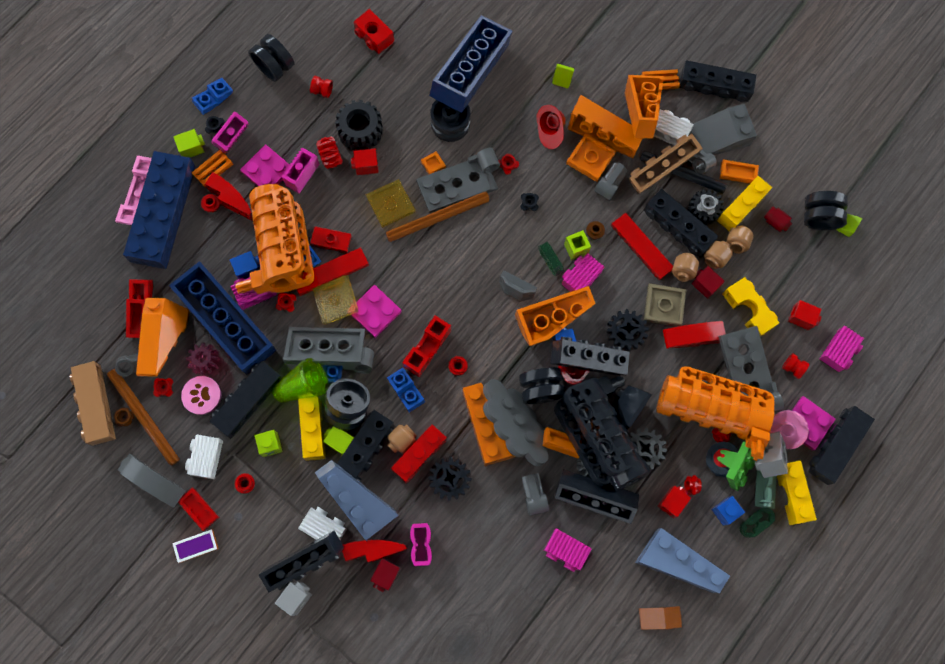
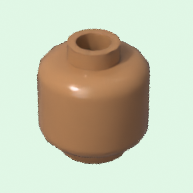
M736 226L730 229L726 242L730 245L732 252L743 253L750 249L754 235L746 226Z
M714 241L704 253L705 263L713 269L723 268L733 255L730 245L725 241Z
M691 253L680 254L674 261L672 273L679 281L686 282L692 280L697 275L699 261Z
M400 424L388 435L390 443L387 445L394 453L399 451L405 454L416 442L415 437L417 435L407 424L405 426Z

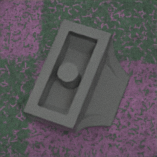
M504 270L500 276L499 283L505 294L519 301L533 299L537 290L536 286Z

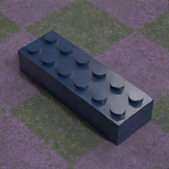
M481 15L434 78L429 96L462 113L507 49L513 31Z
M157 151L153 152L123 256L129 262L167 269L192 182V172L196 168L191 158Z
M200 261L169 285L246 375L251 372V369L257 363L264 362L277 351Z

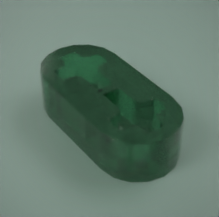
M545 242L538 246L539 252L552 274L556 277L563 273V265L551 245Z
M770 508L757 510L741 523V534L746 538L758 536L775 521L774 511ZM762 513H768L769 516L767 517V519L769 521L764 520L759 522V519L763 517ZM755 523L756 526L752 529L753 533H747V525Z

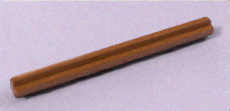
M482 192L389 230L386 232V237L389 242L402 238L489 202V195L487 192Z
M115 369L109 371L107 376L168 464L171 466L179 462V457L124 378L117 374Z

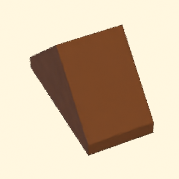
M680 606L639 608L641 630L682 627Z

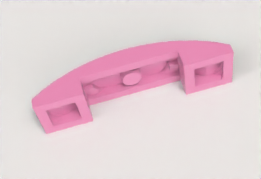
M136 157L132 169L134 176L125 203L120 205L115 220L116 223L132 225L152 158Z

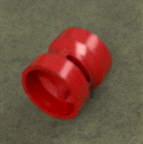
M314 76L310 85V93L315 95L319 93L323 97L329 98L333 89V81L329 79L322 80L321 77Z
M792 353L783 364L782 369L786 372H793V376L800 379L810 364L805 360L800 361L798 356Z

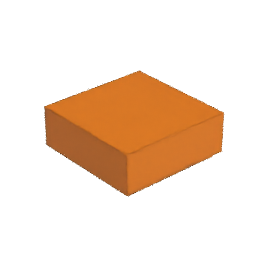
M437 151L421 159V164L428 174L446 168Z

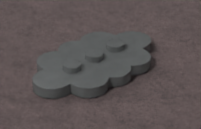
M496 379L489 380L483 386V393L488 400L484 403L483 411L488 420L494 423L495 433L498 437L505 440L506 447L512 455L519 458L525 456L528 462L534 466L543 465L548 460V452L542 446L545 429L537 422L535 412L523 403L522 394L512 388L506 389Z

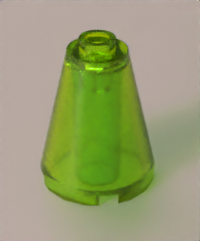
M312 358L304 359L273 386L274 398L279 402H288L325 394L327 392L325 384L328 383V378L323 367L319 363L315 364L312 362L314 360Z

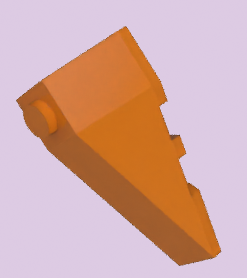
M589 286L518 309L515 317L523 337L529 346H533L552 338L596 303Z
M166 298L145 299L141 321L137 376H158L168 359V354L172 347H175L178 343L177 339L181 332L184 333L187 328L189 309Z

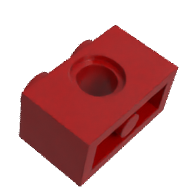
M370 9L354 21L355 34L358 38H363L372 51L375 50L380 54L394 42L393 31Z

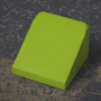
M557 64L552 84L569 88L574 68Z
M847 214V225L836 230L850 237L856 231L862 218Z

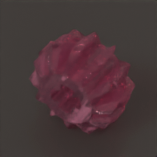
M201 343L200 348L195 344L194 351L188 350L191 356L186 357V361L190 362L187 367L193 369L192 372L194 374L200 372V375L205 376L206 371L212 374L211 368L217 369L218 365L215 362L220 361V358L217 356L219 354L218 350H213L214 346L211 344L206 346L205 343Z

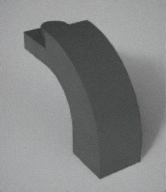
M130 453L118 468V471L121 472L120 474L173 508L185 493V490L178 484L159 474Z

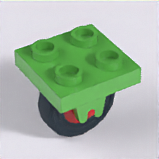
M744 441L740 449L729 442H718L712 445L707 452V466L716 476L726 477L731 489L739 491L740 487H744L746 484L748 470H752L755 465V460L751 456V448L745 447L746 442Z

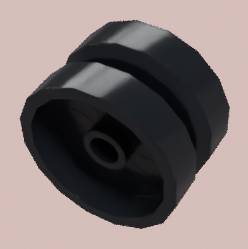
M266 34L260 40V45L255 44L248 51L251 60L258 69L274 82L283 76L282 70L288 71L295 65L288 50L271 34Z
M438 100L434 101L430 115L431 129L435 136L447 142H455L464 138L470 128L471 113L469 105L461 113Z
M818 191L808 194L805 197L806 212L804 213V225L808 228L822 231L836 230L847 225V212L845 210L848 208V197L844 193L837 191Z
M548 367L520 374V386L528 388L522 392L523 403L541 404L562 399L565 388L563 385L557 384L563 379L561 369Z
M340 379L332 383L327 389L323 414L325 419L331 426L343 430L355 429L362 425L370 403L368 389L354 379Z

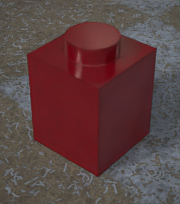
M707 266L704 270L700 268L697 271L692 285L709 299L725 281Z
M381 559L370 580L374 583L373 587L381 592H384L385 589L390 591L401 568Z

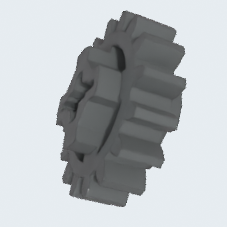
M646 427L644 432H641L638 428L636 435L633 432L630 433L631 441L639 449L638 453L641 458L650 461L646 463L652 471L654 464L658 467L661 465L659 459L665 460L666 458L662 455V453H667V449L662 448V446L666 445V441H660L662 435L656 436V430L649 433ZM641 437H649L651 439L643 440ZM656 445H658L659 453L657 456L654 453V447ZM642 446H649V453L646 451L642 453Z

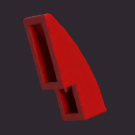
M212 172L205 183L207 189L218 195L217 199L222 206L253 221L252 211L242 195L224 178Z
M129 279V299H126V338H140L145 299L152 298L153 280Z
M723 321L690 324L663 330L666 349L720 343L718 336L726 334Z
M363 540L344 544L342 552L347 562L366 556L367 562L370 563L405 551L407 547L404 544L392 541Z

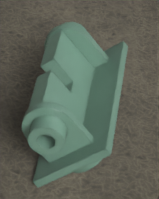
M757 471L755 507L775 509L777 476L764 478L761 471Z

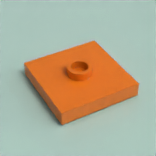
M585 133L566 164L598 182L617 151Z

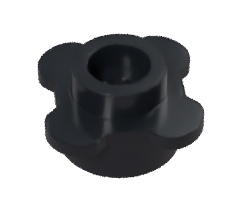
M216 116L208 117L206 121L207 127H205L206 133L217 134L225 124L224 119Z
M523 193L521 195V210L537 211L539 208L537 205L539 196L533 193Z

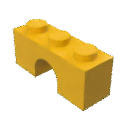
M757 176L721 214L717 222L730 232V229L738 226L773 187L760 176Z
M746 277L723 292L722 295L733 309L739 305L750 307L753 316L745 326L747 328L757 326L760 337L779 324L777 315L770 311L765 299L758 295L753 283L747 280Z
M319 397L298 399L303 459L306 461L326 459L321 420H323L321 400Z
M801 461L787 463L788 474L777 475L779 486H783L787 493L788 504L785 505L789 525L817 520Z

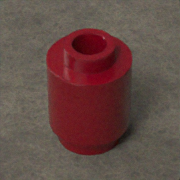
M773 206L764 216L767 220L766 222L779 232L782 230L786 232L793 224L790 221L792 217L779 207L775 208Z

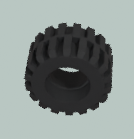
M353 100L351 104L347 102L344 104L345 108L341 107L335 120L340 141L347 148L351 146L354 151L356 149L363 150L364 148L371 149V145L375 147L377 141L381 140V134H383L380 112L377 111V107L375 105L371 106V103L368 101L364 103L363 100H359V102ZM356 121H366L369 123V126L361 131L350 129V126Z

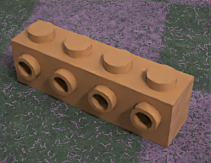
M686 134L677 140L678 144L674 147L669 145L661 151L662 155L657 159L655 156L646 162L647 166L643 169L637 168L630 173L629 181L639 195L703 149L693 134H690L688 137Z
M92 361L71 367L72 374H70V380L75 387L73 396L79 407L77 417L79 422L82 423L81 437L83 441L94 446L115 440L116 437L101 365Z

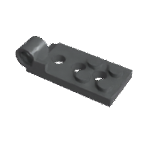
M485 148L479 151L477 155L468 157L466 162L416 179L429 214L482 192L489 193L498 190L491 172L498 169L500 163L494 149ZM471 175H477L479 177V180L476 182H472L469 179V177ZM454 181H460L462 183V186L459 188L453 187L452 183ZM437 187H443L445 189V192L442 194H437L435 192V189Z
M753 326L718 336L730 380L746 385L754 381L757 384V388L766 390L774 396V412L783 410L784 402L782 396L777 391L776 383L772 382L758 327ZM741 344L747 347V352L744 355H741L738 351ZM746 363H750L752 366V370L748 374L743 369Z
M289 327L283 361L284 364L342 365L343 369L368 374L372 371L374 351L363 347L365 329ZM305 343L311 344L309 348H301ZM325 343L330 344L327 349L320 348ZM342 344L349 345L345 350L339 349Z

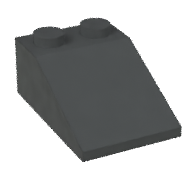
M745 104L724 109L693 123L694 125L690 131L703 148L702 150L713 155L750 146L757 137Z

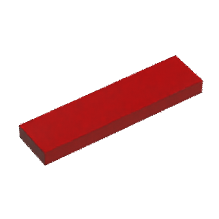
M624 213L611 224L612 228L659 281L672 271L673 265L627 213Z
M361 247L313 268L314 281L308 286L298 288L299 295L302 296L369 266ZM304 272L303 280L306 279V272Z

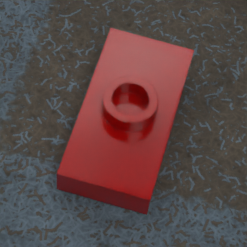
M315 226L310 244L315 247L348 253L352 235Z
M193 487L178 501L202 531H205L220 518Z

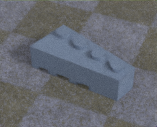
M329 461L315 472L318 479L365 540L369 539L398 516L394 508L353 478L334 461Z
M662 528L656 529L635 562L711 593H720L730 577Z

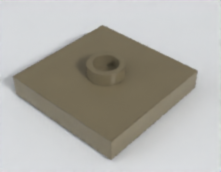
M648 284L643 321L646 320L647 322L676 327L682 326L686 289Z

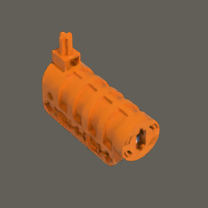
M265 184L254 188L250 192L249 198L260 270L250 272L251 279L235 284L238 294L254 290L257 294L268 291L281 293L310 285L314 281V271L301 206L294 201L290 191L281 185ZM303 270H304V271L306 272V274H307L306 277H305L306 279H304V280L302 279V278L304 277Z
M682 367L677 377L670 375L666 377L658 398L656 412L669 417L671 415L679 416L680 420L688 423L692 420L698 422L699 426L704 428L715 427L724 434H729L730 432L737 434L738 438L746 440L745 447L751 448V456L753 460L757 461L758 459H763L764 450L770 441L769 432L774 419V396L760 388L691 367Z

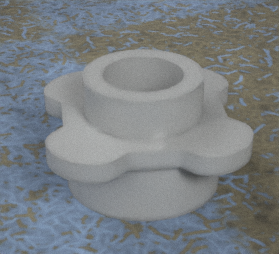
M701 195V202L697 205V209L713 215L718 200L711 195Z

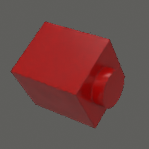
M376 148L354 151L351 165L352 169H356L357 175L379 173Z
M799 300L793 306L788 322L810 330L814 326L819 325L822 318L820 316L821 308Z
M673 486L658 504V507L674 519L679 516L691 497L687 495L688 492L681 486Z

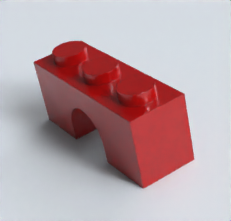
M435 315L424 330V335L418 345L411 349L402 362L403 368L420 378L450 334L451 325Z
M432 424L391 467L392 471L407 484L417 474L425 461L442 447L447 441V437Z

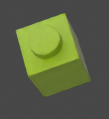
M195 129L173 136L181 156L191 158L205 153L203 145H205L204 139L201 134H197Z
M583 230L566 237L564 242L571 261L577 259L580 255L585 256L591 249V245Z
M334 426L332 429L328 428L323 436L325 445L341 455L344 454L354 439L348 433Z
M275 430L254 435L259 455L262 457L283 452L279 435Z

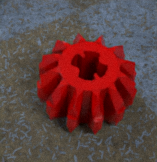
M332 136L324 137L317 141V149L325 168H334L342 163L340 151Z

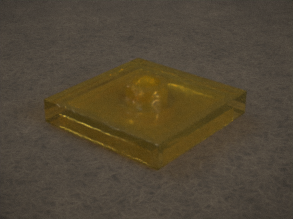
M399 179L366 194V198L382 228L415 213V209Z
M345 275L313 288L322 324L326 325L359 312L349 276Z

